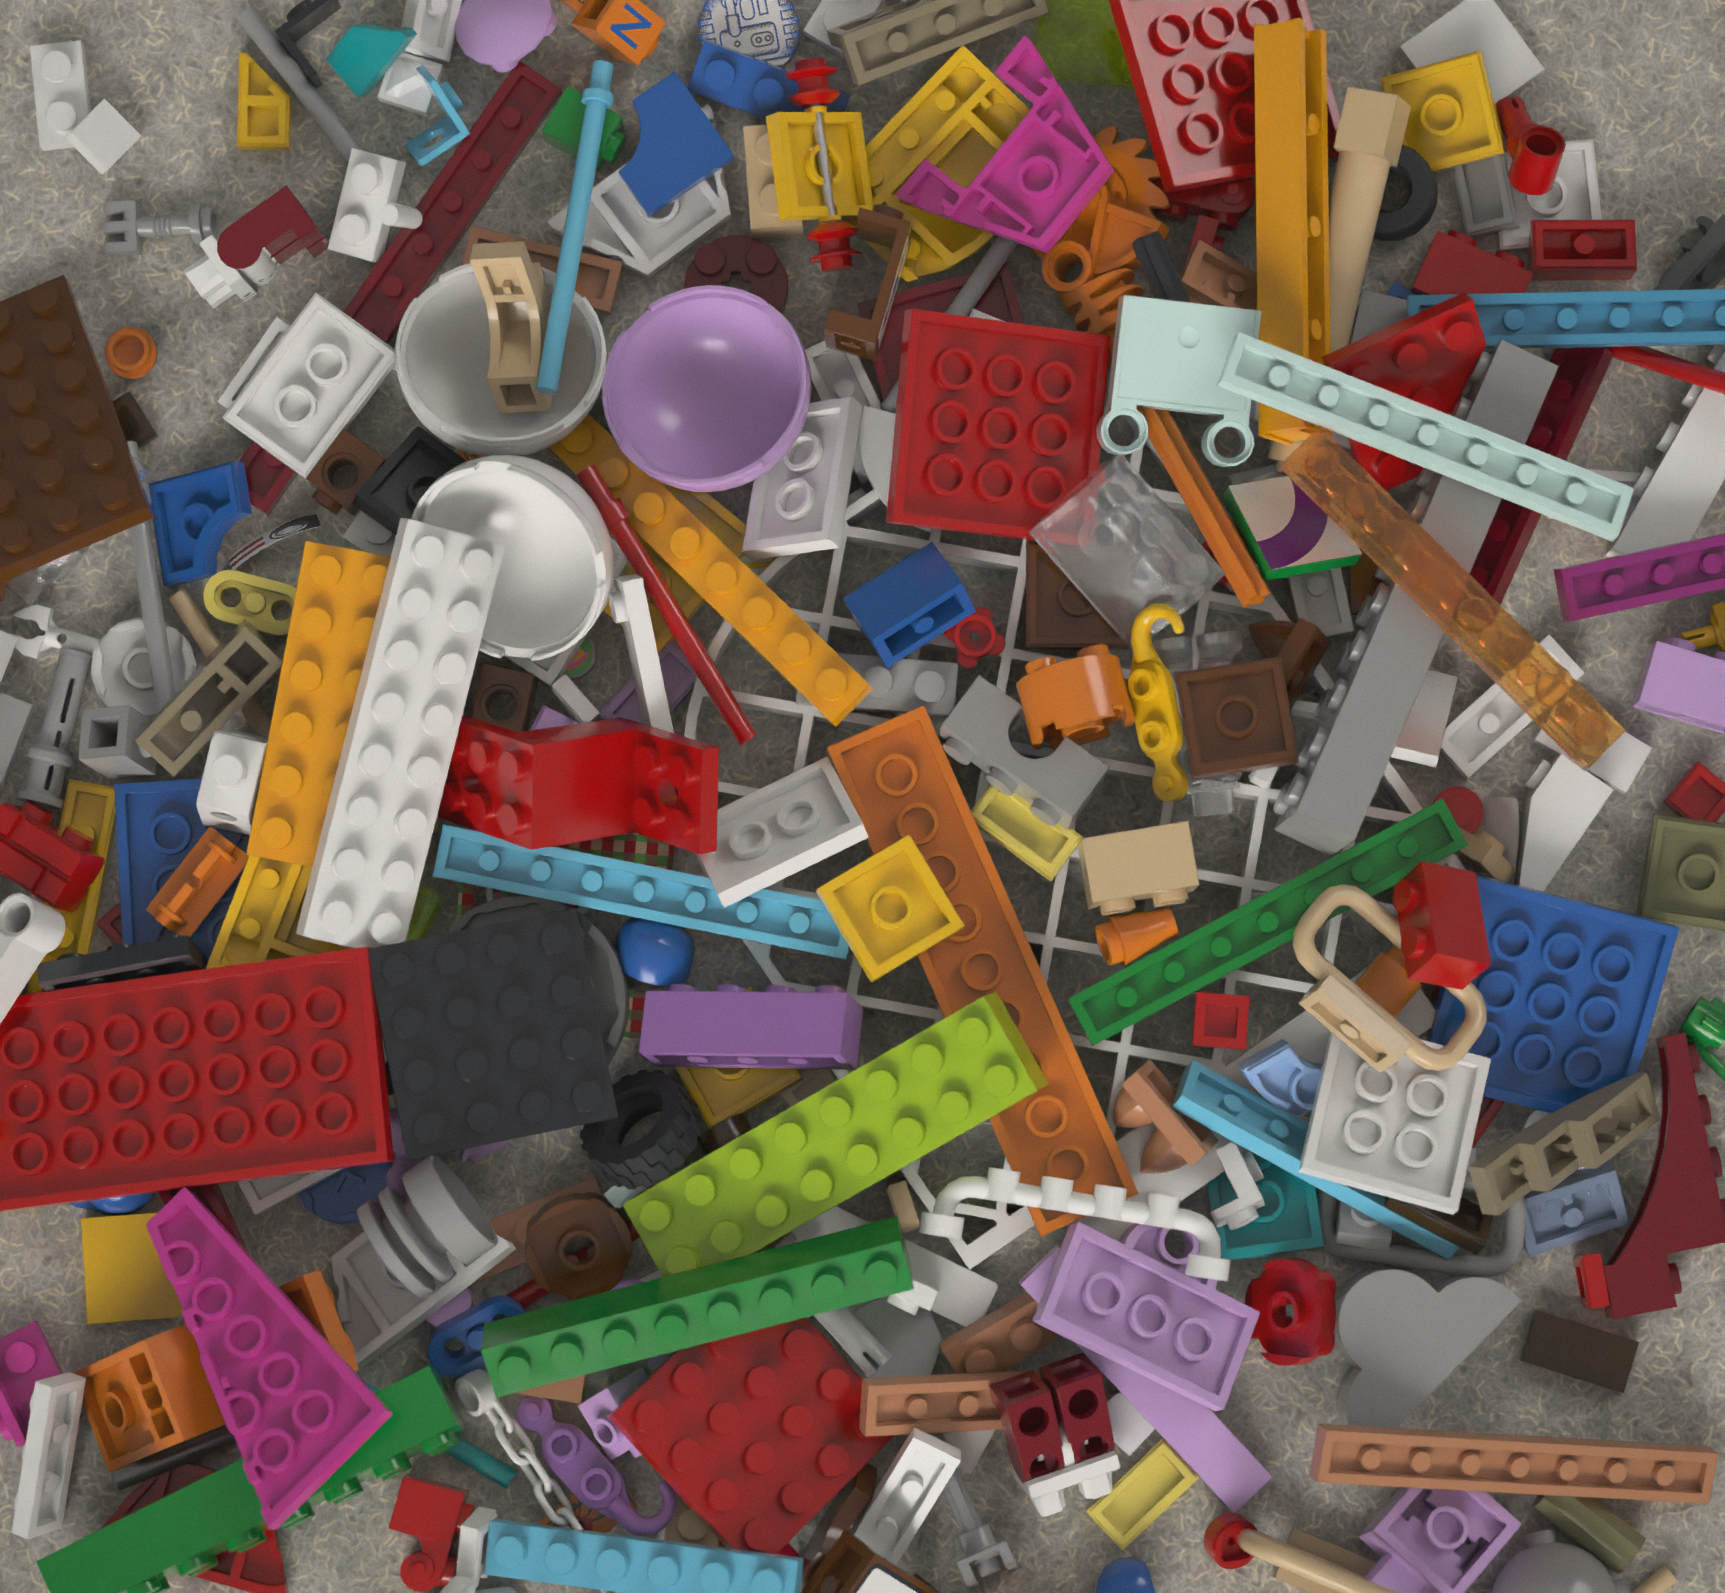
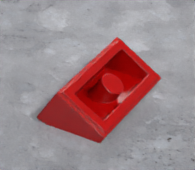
M1531 220L1527 270L1534 274L1530 281L1630 280L1637 271L1635 220Z

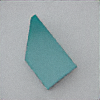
M362 22L351 26L326 60L355 96L359 98L371 92L417 33L413 28L381 27L380 24Z

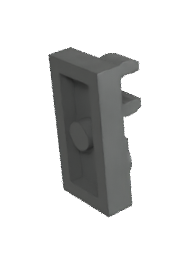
M1722 214L1715 224L1710 218L1705 216H1699L1695 220L1700 231L1705 235L1698 242H1692L1688 238L1681 236L1678 241L1684 256L1676 265L1669 267L1663 273L1659 284L1654 290L1714 289L1725 277V214Z

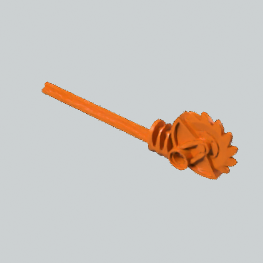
M1116 126L1104 128L1093 137L1114 169L1113 174L1049 253L1031 248L1043 260L1042 274L1044 280L1056 291L1067 313L1075 316L1073 323L1076 329L1081 332L1110 336L1108 357L1110 369L1119 298L1123 295L1142 297L1144 293L1142 286L1137 284L1131 285L1135 277L1133 271L1140 267L1132 248V242L1137 238L1156 231L1165 240L1170 231V228L1163 222L1156 220L1152 211L1153 208H1169L1170 201L1167 195L1152 183L1153 180L1160 178L1156 161L1139 158L1147 149L1148 142L1145 139L1132 138L1117 143L1119 131ZM1082 262L1083 268L1080 276L1070 283L1067 282L1066 275L1069 268L1076 263ZM1137 407L1136 409L1144 415L1148 423V437L1241 605L1243 608H1247L1252 604L1257 605L1265 600L1264 597L1270 594L1271 591L1171 412L1168 410Z

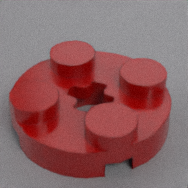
M1282 1258L1267 1262L1262 1266L1267 1269L1263 1271L1261 1277L1251 1280L1244 1303L1260 1312L1251 1339H1259L1262 1347L1267 1351L1260 1353L1269 1362L1280 1366L1308 1364L1319 1356H1326L1331 1353L1335 1346L1334 1330L1336 1324V1304L1334 1298L1336 1282L1334 1277L1328 1271L1319 1270L1313 1263L1301 1258ZM1286 1305H1293L1294 1318L1286 1316Z

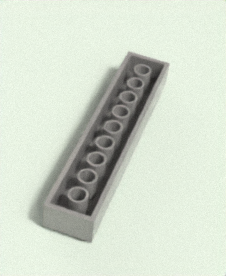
M1501 339L1489 353L1482 352L1461 393L1462 397L1450 415L1525 445L1559 366ZM1424 467L1415 482L1422 489L1413 503H1407L1395 528L1396 531L1402 533V536L1396 542L1393 550L1387 549L1377 568L1375 577L1381 579L1382 582L1378 585L1373 596L1367 595L1357 614L1355 623L1362 626L1352 643L1348 641L1345 644L1335 665V670L1342 674L1332 690L1326 689L1316 708L1314 717L1321 720L1320 725L1317 726L1312 737L1307 735L1298 750L1299 761L1295 765L1301 767L1300 771L1296 774L1291 784L1285 783L1273 808V812L1280 814L1274 828L1275 831L1329 856H1333L1355 840L1502 499Z

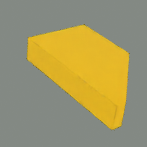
M239 53L238 149L291 150L292 99L248 53Z

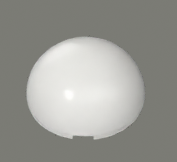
M471 263L459 266L440 275L439 281L426 289L418 298L415 297L400 323L395 345V364L399 384L407 403L420 422L430 432L449 445L467 453L483 457L492 455L525 456L552 446L574 431L587 416L599 395L603 384L607 358L605 338L598 316L586 297L582 298L574 291L557 393L552 394L550 411L499 414L487 381L490 362L488 313ZM542 267L551 306L556 273Z
M492 455L470 460L454 467L439 477L419 500L413 512L412 520L505 545L479 651L497 658H502L504 655L531 658L532 661L549 658L577 643L597 621L604 609L612 584L613 554L611 540L606 524L594 502L580 485L569 476L535 459L513 455Z

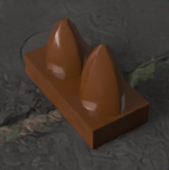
M1299 618L1296 624L1279 620H1268L1250 624L1248 629L1251 638L1261 654L1266 659L1281 656L1291 711L1331 642L1318 626L1302 618Z

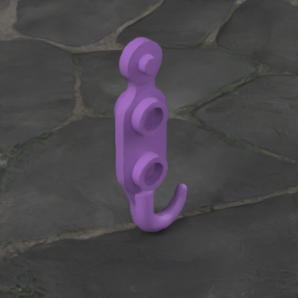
M528 1395L521 1399L516 1408L517 1421L526 1430L541 1435V1451L544 1460L580 1502L588 1508L616 1520L621 1527L632 1534L651 1535L658 1533L668 1526L675 1514L677 1503L674 1490L665 1480L659 1483V1488L663 1494L661 1510L652 1517L641 1516L631 1505L623 1477L619 1470L583 1430L573 1424L557 1423L554 1418L553 1406L548 1399Z

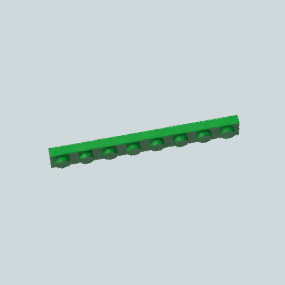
M1441 799L1068 998L1067 1001L1091 1046H1094L1291 941L1300 918L1316 897L1327 888L1340 884L1358 887L1373 897L1396 885L1421 861L1435 864L1467 847L1468 844L1445 801ZM1343 905L1338 906L1326 921L1351 908Z

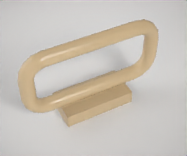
M1340 884L1324 890L1316 897L1300 918L1293 932V948L1297 960L1307 972L1318 980L1307 991L1299 1004L1379 1073L1401 1060L1404 1054L1414 1063L1425 1069L1440 1071L1454 1067L1464 1058L1481 1035L1487 1022V1007L1480 991L1472 982L1463 990L1445 987L1464 1005L1466 1011L1465 1019L1443 1048L1433 1049L1427 1046L1317 951L1314 944L1316 932L1338 906L1343 905L1354 909L1387 939L1400 948L1401 934L1398 919L1368 893L1356 886Z
M1295 1527L1292 1528L1287 1543L1253 1529H1244L1238 1534V1544L1245 1552L1277 1566L1273 1575L1274 1578L1307 1592L1398 1593L1364 1579L1377 1561Z

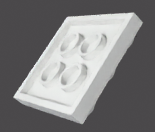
M1330 1031L1298 1172L1454 1215L1459 1209L1491 1059L1467 1052L1464 1058L1454 1067L1437 1071L1421 1067L1404 1054L1401 1060L1379 1073ZM1421 1040L1433 1049L1444 1047L1443 1045Z

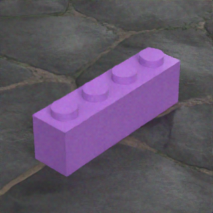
M671 984L665 987V991H646L639 1053L657 1067L856 1070L863 1007L847 993L846 989L831 985L815 987V992H797L796 989L784 985H768L765 987L764 992H747L743 987L729 984L715 986V991H697L692 986Z

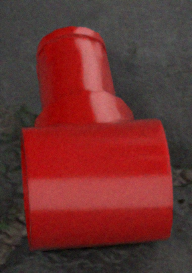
M1513 96L1512 102L1509 97L1502 98L1495 106L1500 127L1507 138L1506 149L1512 158L1508 173L1509 183L1516 190L1524 194L1538 196L1546 194L1553 187L1566 146L1565 140L1553 128L1534 124L1521 97Z

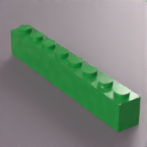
M898 1216L484 1323L481 1352L497 1398L913 1290L912 1265Z

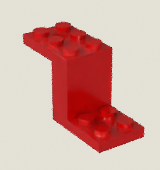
M462 715L438 810V818L530 850L634 832L697 854L716 852L719 747L622 717L516 732ZM675 788H677L678 796H676Z

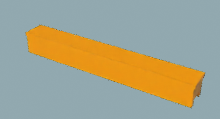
M1296 18L1268 25H1254L1257 310L1262 311L1259 340L1324 365L1322 357L1331 353L1327 38L1325 30L1316 29L1309 31L1305 29V20ZM1258 402V436L1284 445H1292L1295 441L1332 436V431Z

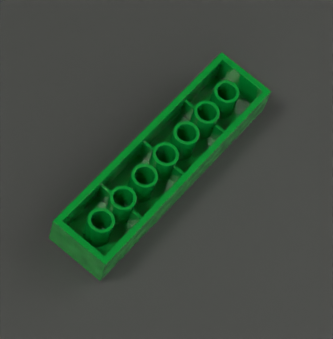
M427 1366L375 1392L391 1410L393 1415L279 1528L285 1526L286 1529H290L313 1518L316 1514L312 1507L324 1501H327V1503L334 1502L335 1505H338L364 1492L361 1483L374 1476L376 1479L382 1478L383 1481H386L412 1468L409 1459L422 1452L425 1455L430 1454L431 1457H434L460 1444L457 1435L468 1430L440 1372L431 1366ZM243 1458L37 1560L36 1563L50 1593H163L171 1588L167 1579L177 1574H180L181 1577L189 1575V1578L194 1577L219 1564L215 1555L227 1549L229 1552L237 1550L238 1553H242L266 1541L267 1537L264 1531L269 1528L262 1515L261 1509L263 1507L255 1487L249 1482L242 1464L245 1463Z

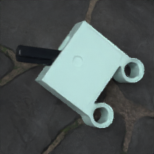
M1158 231L1148 233L1133 241L1132 248L1154 298L1123 295L1119 298L1106 413L1100 418L1096 428L1097 440L1104 450L1114 455H1127L1139 450L1146 442L1148 423L1144 415L1136 409L1137 407L1218 416V421L1210 424L1203 432L1201 450L1205 458L1213 465L1219 467L1239 465L1248 459L1254 447V435L1249 428L1252 399L1217 386L1234 336L1241 332L1259 339L1262 311L1191 303L1162 235ZM1117 416L1127 417L1135 425V438L1127 446L1116 445L1109 436L1108 428L1110 422ZM1223 428L1233 429L1240 438V449L1232 458L1222 457L1214 446L1215 436Z

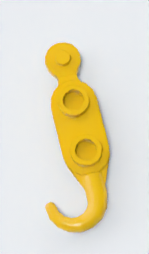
M1153 603L1140 611L1131 629L1133 656L1128 679V691L1135 716L1139 744L1146 756L1155 763V773L1152 779L1154 793L1164 802L1179 801L1185 796L1189 786L1187 774L1177 761V754L1183 743V729L1173 680L1169 670L1153 647L1151 627L1154 621L1159 618L1169 621L1177 634H1181L1184 631V626L1180 615L1174 608L1164 603Z

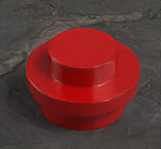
M1451 787L1442 791L1434 799L1432 804L1441 799L1445 801L1455 822L1462 829L1474 834L1480 828L1484 818L1483 804L1480 798L1470 789Z

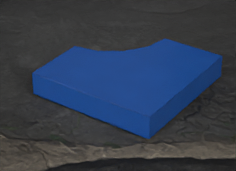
M673 72L632 100L640 119V141L633 158L619 171V175L650 218L735 159L731 150L676 72Z
M232 461L149 484L152 501L150 506L154 516L153 524L163 586H178L210 578L217 573V554L224 535L236 521L252 514L244 462Z

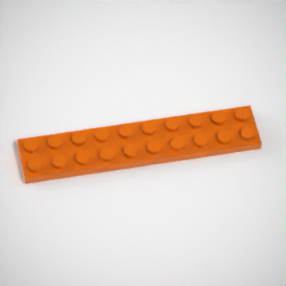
M923 705L827 747L841 783L869 836L866 840L873 856L910 835L964 924L961 930L917 955L944 1018L979 998L996 991L1049 1083L1046 1087L989 1118L1011 1171L1021 1172L1019 1183L1040 1186L1042 1176L1073 1180V1192L1094 1195L1095 1184L1127 1189L1126 1199L1139 1194L925 706ZM1027 1206L1040 1237L1087 1217V1215Z

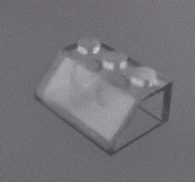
M1122 454L1101 463L1028 532L1131 650V629L1136 616L1143 608L1153 603H1164L1174 608L1181 615L1226 574ZM1164 618L1154 621L1151 627V637L1170 624V622Z

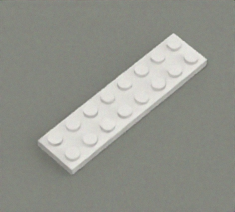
M408 518L400 519L296 934L352 948H377L406 941L505 545Z

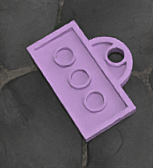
M1079 1221L1071 1223L1032 1321L1214 1411L1224 1410L1260 1312L1215 1290L1218 1280L1185 1275L1188 1253L1199 1255L1200 1251L1197 1237L1190 1232L1176 1230L1185 1241L1184 1253L1177 1259L1172 1257L1165 1248L1164 1241L1167 1232L1170 1230L1169 1228L1134 1223L1117 1241Z

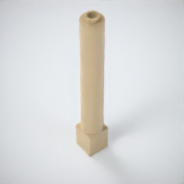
M1354 87L1347 88L1333 147L1339 152L1329 194L1331 352L1348 345L1390 167L1397 168L1411 106L1396 94ZM1326 437L1295 441L1292 445H1284L1271 440L1267 459L1276 463L1275 472L1287 476L1297 475L1304 477L1307 470L1318 471Z

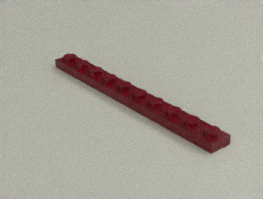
M521 61L518 62L517 66L511 70L470 129V135L463 139L415 208L422 214L423 220L421 225L415 229L401 228L343 311L345 314L385 343H390L399 330L402 318L410 303L429 287L562 96L563 92L560 87ZM253 441L239 462H244L250 504L269 516L298 473Z

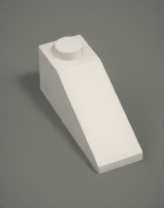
M1563 754L1555 757L1551 764L1542 759L1525 783L1532 791L1524 802L1517 854V871L1515 872L1513 884L1544 891L1613 792L1612 788Z

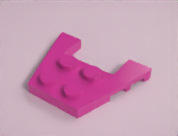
M1024 35L995 73L1002 81L1033 104L1032 109L969 187L962 188L925 158L897 192L896 196L908 206L1049 253L1113 174L1114 169L1035 45Z

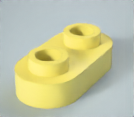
M224 570L216 573L209 579L204 588L203 599L209 613L223 623L238 626L246 619L260 633L283 638L288 636L291 615L286 620L279 621L274 618L273 611L275 606L282 602L290 604L293 610L296 588L285 583L244 572ZM231 589L239 590L241 593V601L235 607H227L223 601L225 593Z

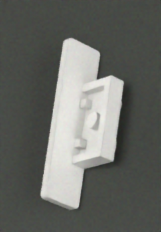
M835 1206L791 1232L797 1237L796 1243L869 1224L870 1222ZM904 1239L912 1265L914 1289L890 1295L886 1302L913 1315H916L919 1307H922L965 1327L985 1317L998 1289L996 1282Z

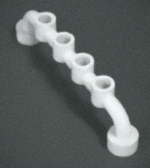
M989 1167L987 1178L969 1176L960 1177L949 1182L938 1194L933 1213L922 1211L919 1233L955 1239L962 1238L964 1218L956 1217L954 1213L957 1204L965 1198L986 1199L1187 1231L1197 1237L1200 1251L1199 1255L1188 1253L1185 1275L1228 1282L1231 1260L1220 1258L1221 1242L1214 1224L1202 1214L1179 1208L1180 1197L1148 1192L1147 1203L1125 1200L1127 1189L1095 1184L1094 1195L1073 1192V1180L1042 1176L1041 1185L1035 1186L1019 1183L1021 1172Z

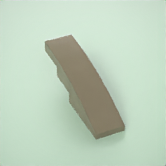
M1637 1072L1558 1109L1503 1141L1470 1164L1468 1169L1482 1214L1499 1216L1531 1190L1549 1192L1580 1167L1599 1168L1660 1120V1115L1648 1073Z

